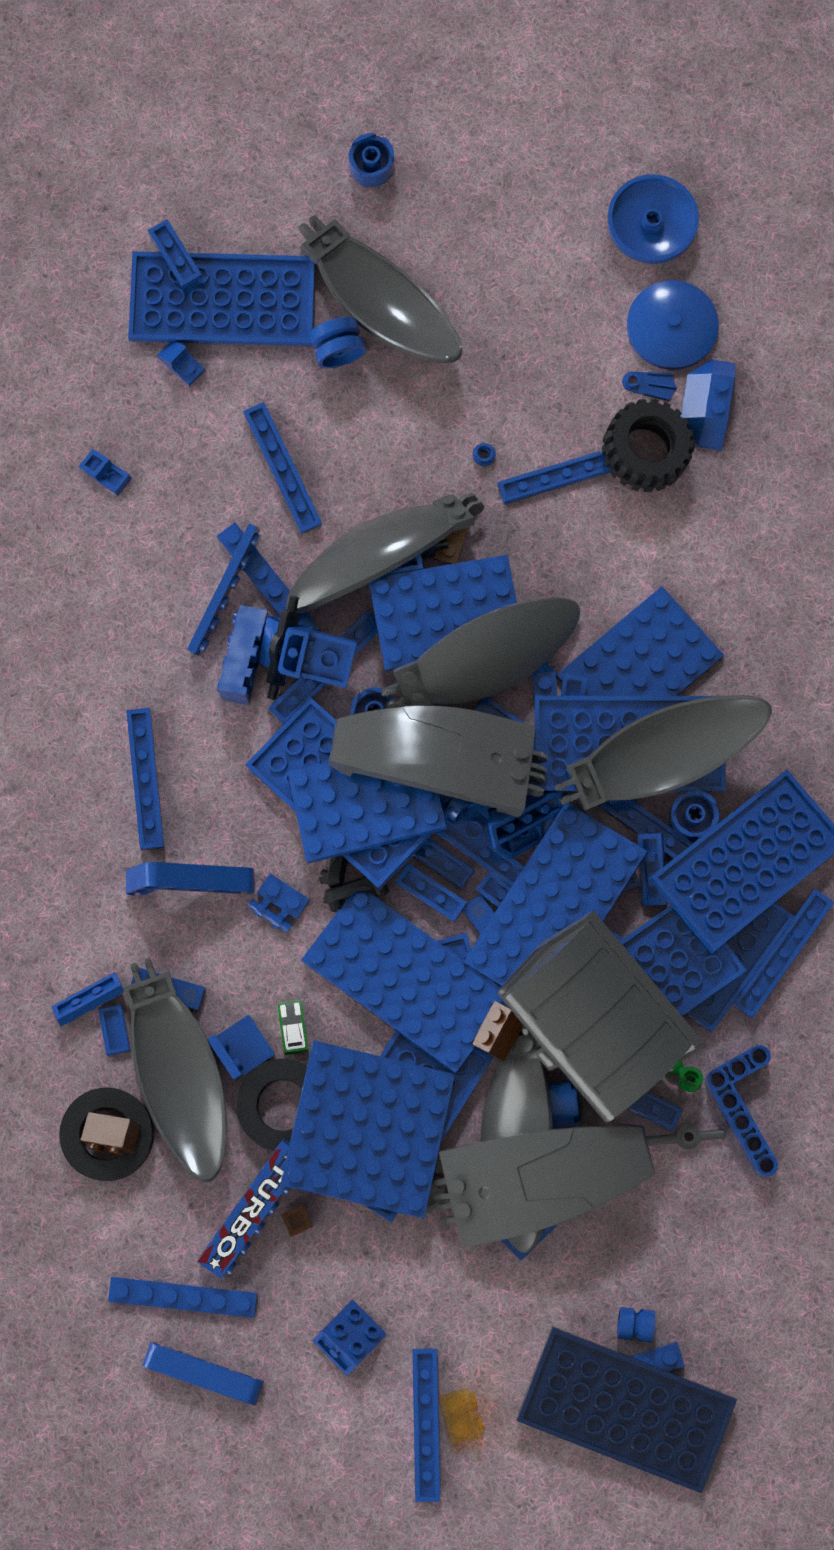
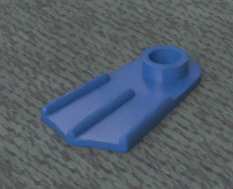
M628 372L622 379V384L626 390L666 401L670 400L672 394L677 389L673 374ZM631 377L636 378V379H637V383H636V384H630V383H629V378H631Z

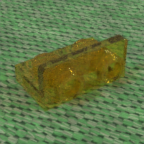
M468 1388L439 1395L452 1445L481 1438L480 1432L484 1431L481 1416L476 1417L473 1408L478 1407L475 1393H469Z

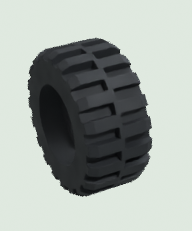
M639 399L636 404L634 402L626 404L624 409H620L610 422L603 437L602 454L606 455L604 459L606 467L612 468L610 474L614 478L618 476L621 479L619 483L623 486L629 484L632 486L631 490L635 491L644 488V492H652L654 488L657 491L663 490L667 485L671 486L690 463L692 459L691 454L695 443L691 442L694 438L693 430H688L690 423L687 418L682 419L680 417L682 412L678 409L672 410L670 408L671 404L664 402L663 405L659 404L658 399H651L650 402H646V399ZM639 429L655 432L666 444L667 458L660 462L642 460L630 448L628 442L629 434Z

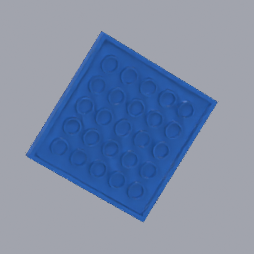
M314 1040L311 1046L280 1186L424 1219L455 1074Z

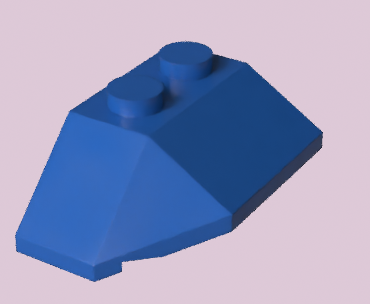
M711 360L687 374L681 418H687L690 423L688 430H693V439L698 447L722 450L735 379V363Z
M544 791L542 796L537 797L527 795L525 809L520 817L496 812V809L491 811L488 827L493 848L512 859L538 845L564 806L560 801L563 798L562 792Z

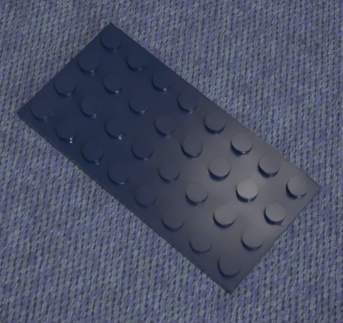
M551 1326L516 1421L702 1494L737 1399Z

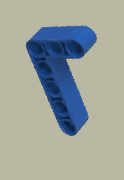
M146 862L126 870V894L135 895V893H140V895H146L158 890L241 894V891H247V894L254 893V869L248 867Z
M757 1045L710 1071L705 1077V1084L754 1171L761 1177H768L776 1173L778 1162L733 1083L769 1063L771 1059L770 1051L763 1045ZM755 1050H759L764 1054V1061L762 1063H757L753 1060L752 1056ZM734 1062L742 1064L744 1069L741 1075L733 1073L732 1064ZM713 1074H719L722 1077L723 1083L720 1087H716L711 1083V1076ZM725 1095H730L734 1098V1107H725L723 1104ZM738 1116L744 1117L747 1121V1126L744 1130L737 1128L735 1125V1120ZM751 1137L756 1138L759 1142V1148L756 1151L748 1148L747 1142ZM763 1159L771 1162V1170L768 1173L760 1169V1162Z

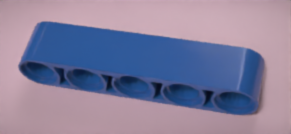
M150 1342L142 1364L143 1367L255 1406L264 1383L260 1379H253L249 1375L234 1370L231 1371L229 1368L211 1362L208 1363L206 1360L188 1354L185 1355L183 1352L166 1346L162 1347L154 1342Z

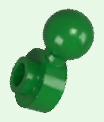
M681 1059L668 1072L671 1075L677 1074L679 1076L678 1084L684 1091L696 1092L701 1088L703 1082L702 1072L695 1067L684 1068Z

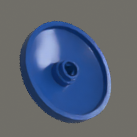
M657 174L638 176L623 184L614 194L607 215L608 231L617 248L629 258L647 264L665 263L682 255L692 244L699 224L698 207L688 189L670 177Z
M676 280L658 282L644 289L633 301L627 318L628 338L636 353L649 364L668 370L688 368L704 359L713 348L719 329L718 314L711 299L698 287Z

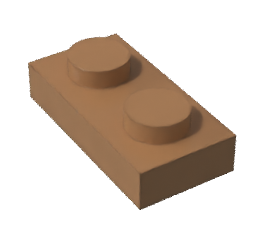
M469 527L452 532L442 539H447L449 549L436 551L434 560L449 565L458 563Z

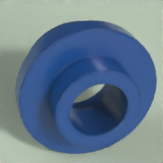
M481 443L474 448L473 460L476 464L489 466L494 462L496 452L490 444ZM486 452L489 456L483 459L480 457V453Z

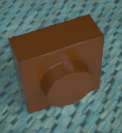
M304 1204L281 1214L291 1237L313 1227Z

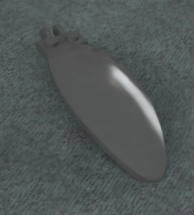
M311 216L309 223L317 232L316 234L305 223L298 226L300 233L306 239L302 243L301 249L318 265L320 273L333 297L350 317L357 320L360 327L385 344L424 360L437 363H451L461 358L462 343L457 331L435 301L401 268L374 249L350 237L349 233L336 219L325 226L317 216Z
M474 493L465 494L460 500L452 494L432 501L433 504L396 510L361 524L336 540L308 566L291 588L287 596L286 608L288 607L290 595L300 597L297 612L305 613L376 580L431 548L450 533L475 525L473 516L481 513L485 506Z
M548 597L507 605L474 618L440 639L416 661L393 670L397 683L383 688L381 693L383 696H389L400 690L402 696L387 702V708H397L404 704L406 706H432L470 702L494 695L519 683L546 663L570 637L579 621V605L571 599Z
M731 695L687 701L657 710L617 731L595 749L589 757L567 765L566 769L571 779L554 787L556 791H561L573 784L577 793L567 795L560 801L563 805L579 798L584 810L606 801L645 798L680 788L712 772L752 742L766 727L772 714L771 705L766 700L758 697Z
M150 958L145 959V967L150 978L142 980L139 966L133 963L130 965L136 983L123 987L129 1007L132 1010L131 1044L139 1087L154 1124L182 1167L196 1179L203 1182H211L220 1172L226 1142V1107L220 1071L203 1029L186 1004L177 996L170 971L156 976L153 963Z
M524 1025L505 1061L497 1058L499 1063L492 1077L484 1104L481 1142L515 1134L553 1129L550 1093L543 1063L533 1053L539 1043ZM543 1229L508 1238V1240L518 1251L526 1253L537 1245Z

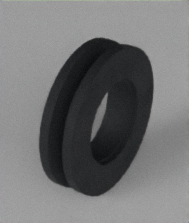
M292 1059L270 1060L253 1069L241 1084L236 1103L239 1122L248 1137L265 1149L274 1151L283 1138L290 1142L293 1128L283 1131L267 1126L259 1113V1098L264 1089L278 1081H290L302 1088L307 1065Z
M105 1087L90 1090L80 1095L70 1104L61 1121L59 1139L66 1160L77 1172L94 1180L115 1181L131 1175L143 1165L152 1149L154 1129L149 1112L136 1097L120 1089ZM105 1109L116 1110L123 1114L126 1119H131L140 1124L141 1128L134 1154L124 1152L123 1156L119 1155L109 1160L98 1159L91 1155L85 1148L84 1142L81 1141L88 1112L96 1113Z

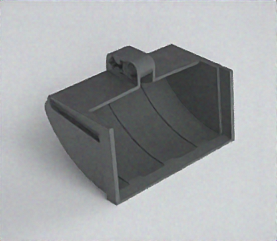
M594 910L541 942L496 992L539 1043L533 1051L548 1071L559 1067L606 1123L612 1121L641 1098L684 1055L695 1050L702 1042L700 1037Z

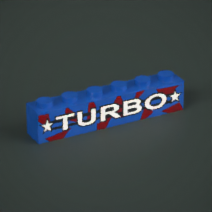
M284 1138L198 1258L197 1263L220 1279H222L225 1273L228 1276L237 1265L234 1262L239 1253L241 1255L246 1253L251 1245L248 1240L253 1233L258 1235L266 1224L263 1222V1219L267 1213L272 1215L280 1204L277 1202L281 1194L286 1195L291 1189L280 1186L290 1143Z

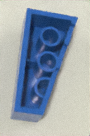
M240 605L238 612H234L232 620L234 629L233 633L229 634L227 647L229 648L227 655L223 659L222 674L217 686V692H219L222 700L249 705L258 668L257 660L266 620L269 616L267 610Z

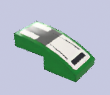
M301 1000L279 1003L278 1012L284 1054L308 1052Z

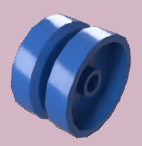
M340 317L331 319L310 331L309 339L312 347L317 349L315 357L320 368L330 369L350 364L360 359L366 353L364 341L358 336L360 329L355 318Z

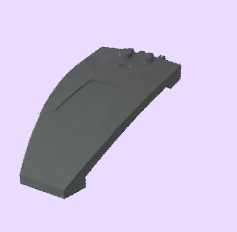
M403 706L368 711L337 719L328 765L351 777L352 773L362 774L497 808L496 812L520 817L525 809L526 796H542L544 792L543 788L528 783H544V774H546L547 768L531 761L544 763L548 760V756L546 753L533 750L534 725L462 708Z
M617 1124L534 1131L445 1149L439 1152L444 1178L433 1180L431 1186L447 1185L448 1192L438 1193L434 1196V1199L438 1201L450 1198V1202L438 1204L436 1207L437 1210L441 1211L452 1208L454 1216L443 1217V1219H440V1223L444 1225L456 1222L463 1248L528 1234L567 1221L620 1196L656 1173L644 1127L641 1125Z

